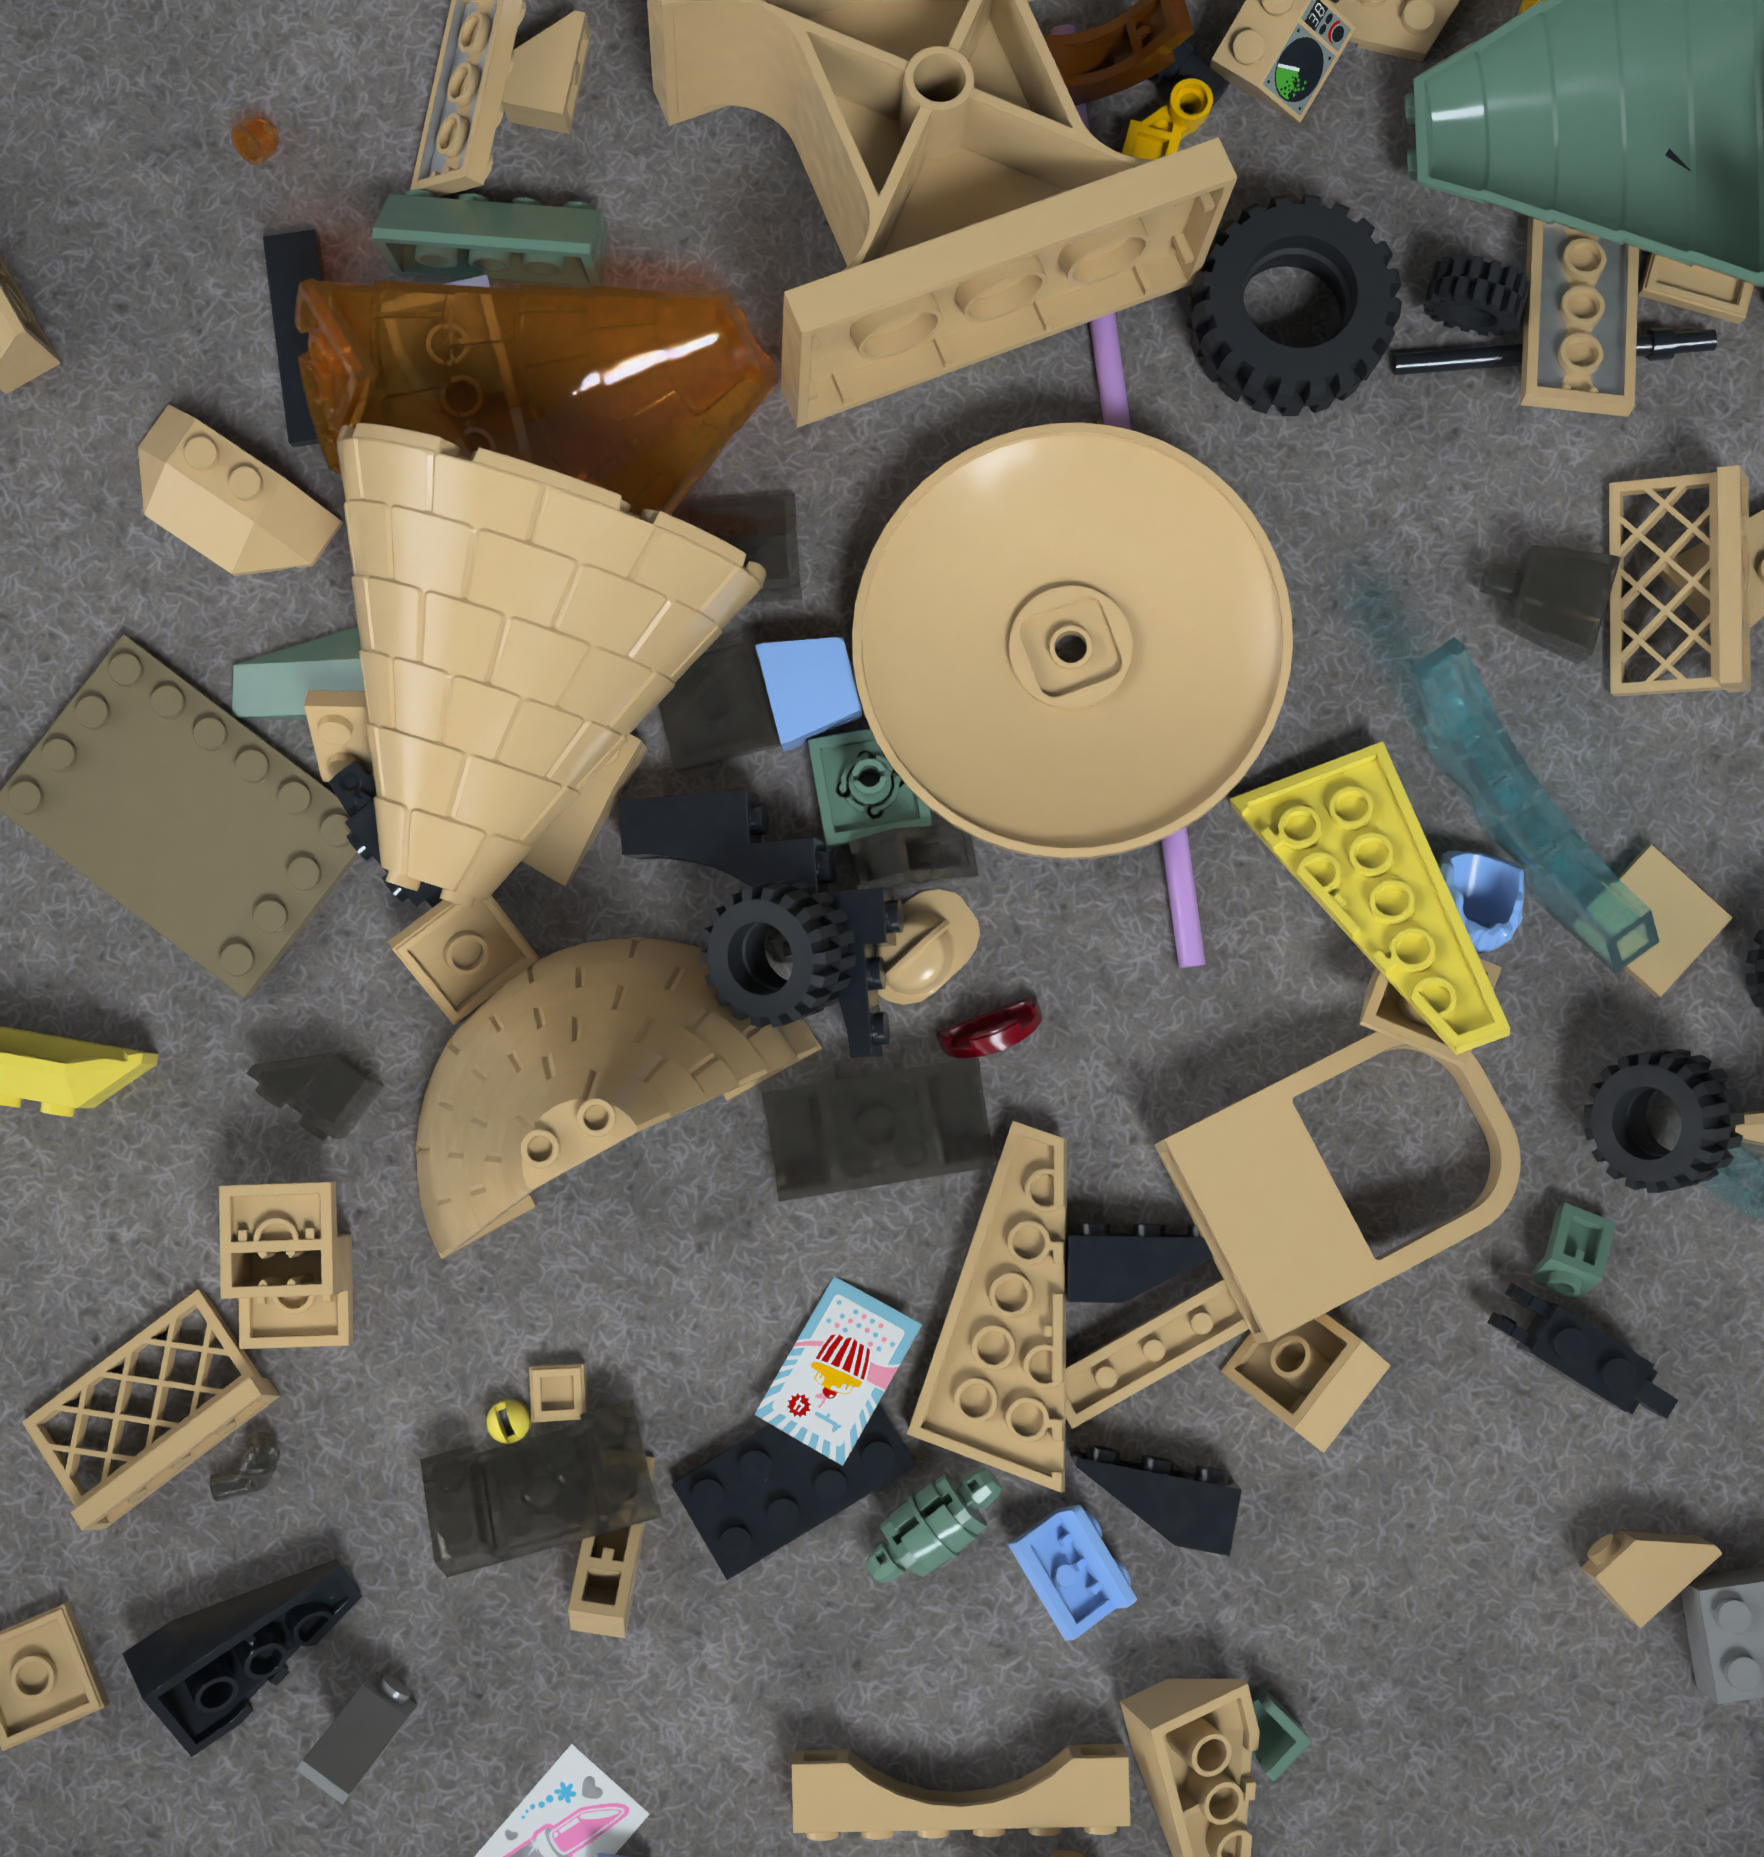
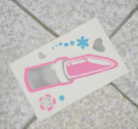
M571 1744L474 1857H597L598 1853L615 1855L649 1816V1813Z

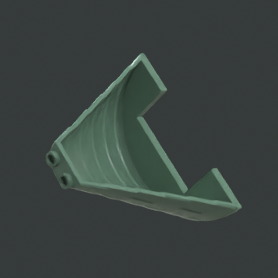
M1540 0L1479 41L1467 45L1414 77V93H1408L1405 96L1408 127L1415 126L1416 147L1408 148L1407 152L1410 181L1417 180L1418 185L1480 204L1488 202L1551 225L1558 223L1618 245L1624 243L1690 267L1697 265L1761 288L1764 287V0ZM1669 148L1690 171L1666 156Z

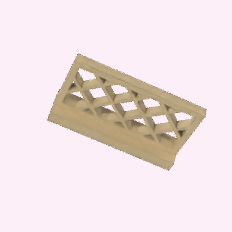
M1740 465L1717 467V472L1609 483L1610 694L1612 696H1633L1726 690L1728 693L1751 691L1749 477ZM1709 488V507L1693 524L1672 507L1687 490ZM1672 491L1665 500L1657 494L1658 492ZM1648 494L1659 506L1636 529L1624 518L1623 496ZM1666 512H1669L1687 530L1664 553L1645 535ZM1708 522L1710 538L1700 531ZM1624 527L1632 533L1625 542ZM1696 535L1710 547V560L1692 577L1672 559ZM1641 541L1658 555L1660 559L1637 582L1624 571V557ZM1669 565L1688 583L1664 606L1645 588ZM1709 574L1710 592L1701 585ZM1624 579L1633 586L1625 595ZM1697 589L1710 600V614L1693 631L1673 612ZM1641 593L1660 612L1637 635L1624 624V610ZM1667 618H1670L1689 636L1665 660L1645 641ZM1709 628L1711 646L1701 638ZM1624 632L1633 639L1625 649ZM1696 642L1711 654V677L1687 679L1673 666ZM1640 646L1661 663L1646 681L1625 683L1624 663ZM1668 671H1670L1676 678H1678L1673 680H1660Z
M197 1289L22 1423L76 1507L70 1513L82 1531L103 1530L279 1398L280 1394L268 1378L261 1377L245 1351L239 1349V1342L204 1290ZM198 1308L207 1322L203 1346L179 1343L182 1319ZM168 1331L166 1341L157 1339ZM216 1337L224 1349L214 1348ZM149 1344L165 1347L159 1379L134 1376L138 1353ZM177 1349L202 1352L195 1385L171 1381ZM213 1354L229 1356L241 1373L240 1377L224 1389L207 1387ZM124 1364L122 1374L113 1372ZM104 1378L121 1380L115 1412L90 1409L94 1387ZM133 1382L157 1385L151 1418L127 1414ZM169 1387L194 1391L190 1415L180 1422L163 1420ZM206 1393L216 1394L204 1403ZM80 1397L78 1407L69 1406ZM61 1411L77 1413L70 1446L56 1444L43 1425ZM89 1415L113 1419L107 1451L83 1448ZM125 1421L150 1425L145 1449L135 1456L119 1453ZM161 1427L171 1428L160 1437ZM60 1451L69 1453L67 1461ZM81 1455L105 1458L101 1482L86 1493L77 1478ZM117 1460L126 1461L124 1465L116 1470Z

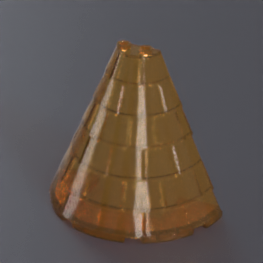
M311 278L299 283L296 298L295 326L300 333L309 332V351L298 357L303 388L329 470H333L339 475L341 474L336 441L341 427L347 425L356 428L357 423L377 424L441 437L460 447L459 455L470 458L472 451L483 448L568 475L622 495L621 500L631 505L629 512L641 515L642 509L661 511L671 515L692 485L706 473L732 435L742 428L778 383L776 369L771 357L761 350L749 330L745 314L738 306L734 305L727 292L661 291L591 286L589 289L521 284L519 289L382 280H375L373 285L316 281Z

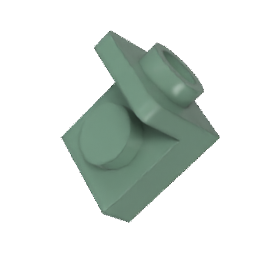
M1564 1202L1556 1210L1545 1257L1534 1267L1532 1279L1546 1284L1552 1292L1558 1295L1584 1297L1603 1280L1616 1222Z

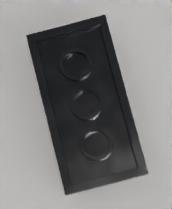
M879 1402L843 1466L769 1423L676 1479L671 1485L726 1580H729L914 1468L916 1463Z

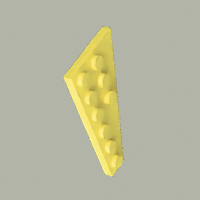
M1383 741L1230 798L1231 807L1455 1055L1510 1035V1026Z

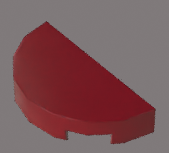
M1032 995L938 1031L936 1037L942 1051L949 1057L965 1059L986 1056L1007 1049L1032 1034L1042 1022L1041 1008L1037 997Z

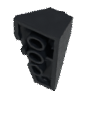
M334 1559L174 1619L123 1652L122 1655L142 1699L188 1754L193 1757L240 1725L253 1711L248 1701L267 1681L277 1686L290 1673L284 1665L285 1662L300 1646L316 1645L359 1601L362 1595L339 1561Z

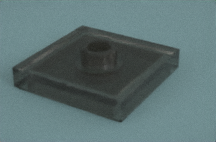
M753 640L703 653L674 683V688L658 704L674 768L677 773L780 746Z

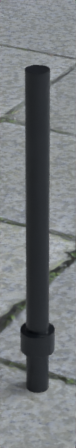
M1673 327L1649 328L1646 334L1637 335L1636 357L1647 356L1649 361L1673 359L1677 353L1715 351L1717 347V333L1715 329L1675 332ZM1523 344L1393 354L1392 358L1394 375L1522 366Z

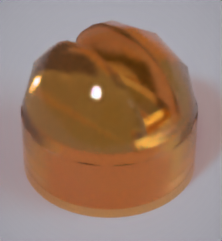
M254 116L247 118L231 130V139L235 149L250 164L260 165L270 158L278 148L280 137L276 127L272 123L266 122L262 117Z

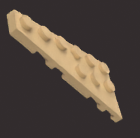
M1012 1121L907 1432L908 1435L1060 1493L1065 1492L1067 1139Z

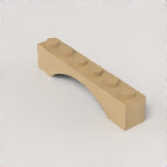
M1124 1744L1068 1745L1047 1764L1020 1779L989 1789L953 1792L928 1790L898 1781L869 1766L849 1749L796 1750L793 1753L792 1759L793 1833H805L807 1839L814 1841L836 1839L839 1837V1832H861L863 1838L872 1840L891 1838L895 1835L894 1831H917L919 1837L931 1839L949 1836L950 1830H972V1833L979 1837H998L1004 1835L1006 1829L1028 1828V1832L1036 1836L1057 1835L1062 1832L1061 1828L1084 1827V1832L1093 1835L1113 1834L1117 1832V1826H1131L1129 1757Z

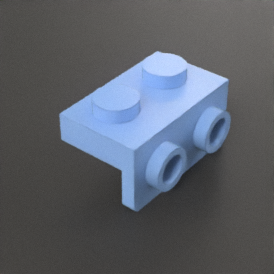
M1079 1504L1057 1508L1008 1544L1065 1641L1075 1640L1114 1609L1128 1608L1137 1601L1130 1587L1131 1579L1127 1570L1118 1560L1111 1556L1101 1539L1102 1530L1099 1523Z

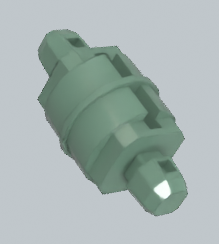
M986 1467L976 1469L962 1479L963 1485H961L948 1475L943 1474L937 1480L933 1479L917 1493L912 1492L908 1495L907 1500L891 1512L890 1517L880 1524L881 1530L889 1543L882 1542L869 1554L866 1561V1566L874 1579L880 1583L891 1582L905 1573V1567L915 1574L924 1577L930 1571L935 1572L951 1558L956 1559L960 1555V1551L977 1539L978 1534L987 1527V1523L978 1508L986 1509L999 1496L1002 1486L996 1476Z

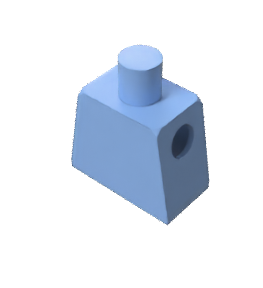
M843 637L769 642L756 645L783 752L792 750L807 743L810 739L821 737L863 717L853 661H849Z

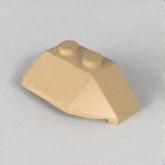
M169 404L138 446L144 515L233 576L273 572L294 567H311L316 563L343 524L339 518L286 478L198 419Z

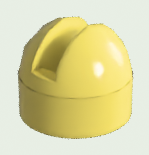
M508 1398L504 1399L505 1401L501 1400L499 1403H496L489 1410L486 1418L489 1434L494 1440L503 1444H513L520 1441L526 1436V1433L528 1434L532 1425L529 1408L520 1400ZM505 1408L515 1433L507 1437L498 1412Z

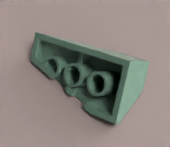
M358 626L233 665L232 716L236 719L307 720L304 703L308 690L364 691L359 657L361 644Z

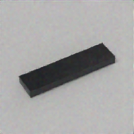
M314 229L264 236L263 243L288 443L292 447L336 442L340 429L343 426L319 234Z

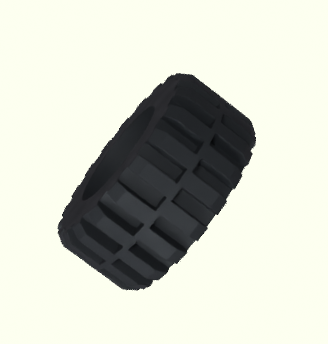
M1304 194L1300 204H1291L1289 195L1272 197L1266 210H1263L1261 204L1256 202L1242 210L1238 222L1229 219L1218 230L1201 272L1197 273L1189 297L1191 302L1187 310V327L1194 330L1190 343L1195 357L1204 356L1207 360L1203 369L1204 373L1212 383L1222 378L1228 384L1224 393L1235 402H1238L1242 395L1255 400L1251 410L1267 414L1271 405L1281 406L1282 416H1299L1303 407L1309 406L1310 410L1316 413L1328 409L1336 398L1341 401L1345 400L1357 390L1363 380L1368 379L1394 337L1395 331L1393 328L1400 318L1402 301L1395 296L1402 286L1398 269L1387 268L1393 254L1386 241H1380L1376 244L1371 238L1375 227L1364 217L1358 223L1348 218L1349 207L1336 201L1332 209L1319 206L1320 196ZM1276 267H1295L1316 275L1328 285L1338 301L1341 312V324L1337 333L1331 340L1307 348L1289 347L1272 341L1256 328L1246 311L1243 297L1248 282L1255 275Z

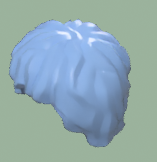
M1447 851L1443 853L1440 857L1439 869L1477 954L1500 948L1512 939L1516 928L1523 919L1524 869L1506 859L1489 856L1482 852Z

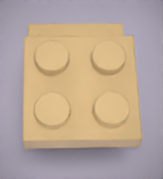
M336 1181L219 1186L221 1299L239 1298V1349L349 1346L354 1344L352 1234H337Z

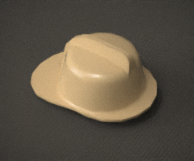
M941 889L923 891L902 905L904 929L902 933H896V946L875 948L876 957L882 956L885 963L886 987L885 989L878 990V994L886 1001L902 1005L923 1001L934 994L959 971L975 952L980 936L979 923L964 900L955 892Z

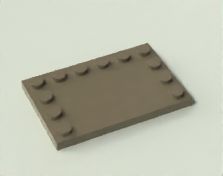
M124 634L0 791V812L246 999L251 997L360 856L346 837L352 832L345 824L350 817L336 794Z

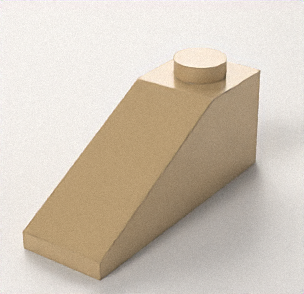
M631 734L627 736L628 741L585 784L574 802L531 845L532 849L522 859V862L565 887L568 885L648 749L642 740Z
M601 1449L568 1607L571 1630L619 1638L626 1637L655 1464L654 1457Z

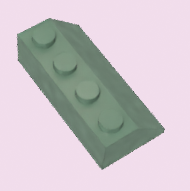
M409 190L405 195H388L372 229V240L393 274L452 279H468L487 274L488 281L603 290L608 226L603 211L596 210L593 205L573 201L565 203L564 207L543 206L538 200L523 197L514 198L511 200V203L490 202L487 197L478 194H461L458 199L438 198L434 193L424 190Z

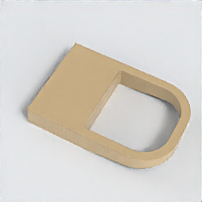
M1375 1032L1154 1144L1201 1237H1204L1213 1255V1260L1256 1343L1271 1342L1490 1225L1504 1212L1512 1200L1519 1181L1521 1165L1520 1148L1515 1129L1484 1070L1472 1053L1467 1065L1462 1067L1379 1032ZM1396 1049L1414 1050L1437 1060L1450 1072L1457 1082L1486 1137L1490 1152V1171L1482 1193L1470 1207L1374 1258L1293 1104V1098L1382 1052Z

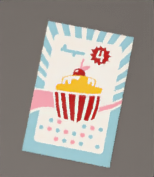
M834 1276L754 1415L843 1466L922 1324Z

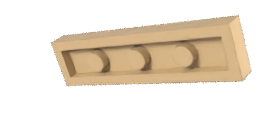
M1223 1277L1066 1365V1419L1071 1428L1077 1427L1248 1330L1249 1328Z

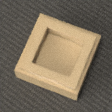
M586 1362L531 1365L529 1367L531 1422L582 1420L588 1418Z

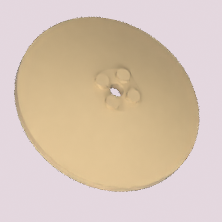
M1082 422L1051 423L1027 427L993 437L949 460L922 481L902 502L886 524L872 549L861 578L855 602L852 627L854 673L865 717L883 754L910 791L937 815L980 841L1011 852L1060 860L1094 859L1119 855L1149 846L1189 826L1221 802L1241 781L1258 758L1275 726L1287 690L1293 651L1292 613L1288 590L1279 560L1261 525L1237 493L1210 468L1188 453L1165 441L1134 430ZM1067 635L1078 636L1086 644V654L1077 662L1068 663L1062 661L1055 652L1059 639Z

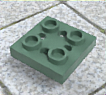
M871 729L808 740L827 848L933 829L930 808L910 791L905 783L899 787L901 778L898 775L894 777V787L891 786V776L897 773L893 770L877 744ZM868 753H871L874 759H869ZM841 784L840 792L845 793L846 785L849 784L851 794L847 797H840L836 793V788ZM879 805L872 808L871 814L877 815L880 811H883L882 816L877 819L870 818L867 814L868 808Z

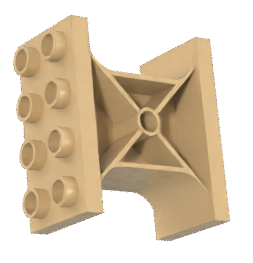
M647 0L653 90L668 126L726 106H740L753 109L779 123L795 144L847 264V267L841 272L784 292L781 392L797 428L1194 284L1197 273L1201 272L1238 178L1219 137L1156 160L1127 156L1105 146L1089 132L1078 114L1028 2L1033 0Z

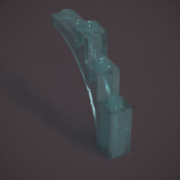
M1453 637L1411 667L1409 671L1428 723L1421 728V732L1431 761L1471 797L1484 833L1522 866L1532 898L1614 974L1659 943L1651 909L1622 883L1593 852L1564 817L1524 761L1489 700L1468 648Z

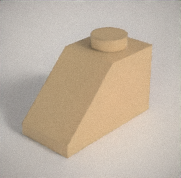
M573 11L513 50L515 62L511 73L506 79L502 98L508 122L570 134L592 35L585 12Z
M1620 1531L1616 1536L1608 1534L1595 1542L1587 1553L1590 1559L1581 1569L1627 1620L1641 1629L1723 1553L1715 1544L1700 1536Z

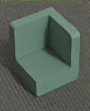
M1261 1687L1252 1697L1260 1731L1259 1750L1252 1751V1757L1260 1764L1264 1773L1272 1781H1275L1313 1741L1304 1728Z

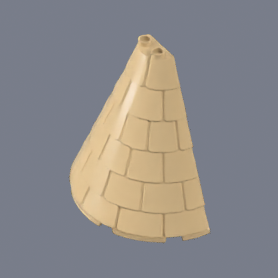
M357 423L356 428L343 425L336 443L346 500L343 505L354 574L351 577L361 644L359 657L369 724H366L377 794L374 797L381 868L389 870L386 882L418 891L422 881L443 888L440 899L472 908L475 898L487 900L530 852L532 849L531 845L574 802L585 784L628 741L627 736L674 688V683L722 634V628L763 588L766 571L759 563L749 561L747 568L743 567L746 553L708 532L661 511L642 509L641 515L629 512L631 505L621 500L622 495L568 475L483 448L472 451L470 458L459 455L460 447L441 437L417 431L366 423Z
M631 937L630 939H611L582 943L541 958L532 967L527 968L508 981L466 1017L446 1044L427 1086L418 1121L416 1141L417 1178L421 1207L429 1233L440 1258L447 1257L537 1207L538 1204L531 1192L640 1131L666 1121L718 1096L724 1095L725 1099L729 1101L818 1052L822 1047L803 1019L780 1027L772 1028L770 1024L761 1028L752 1026L750 1018L740 1021L731 1015L733 1006L728 1004L722 1007L714 998L719 993L715 985L708 987L704 975L710 974L708 963L701 964L700 951L704 949L693 945L666 939Z

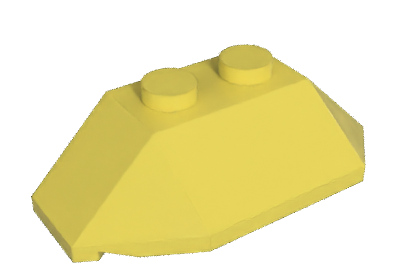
M0 1026V1105L21 1108L22 1099L42 1102L40 1112L74 1117L75 1108H95L157 1065L159 1054Z

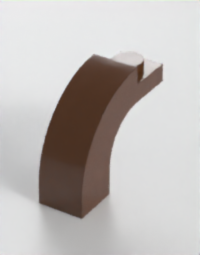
M1139 0L1117 18L1095 28L1065 35H1042L1076 106L1121 92L1167 68L1176 61L1173 50L1193 35L1194 30L1185 0Z

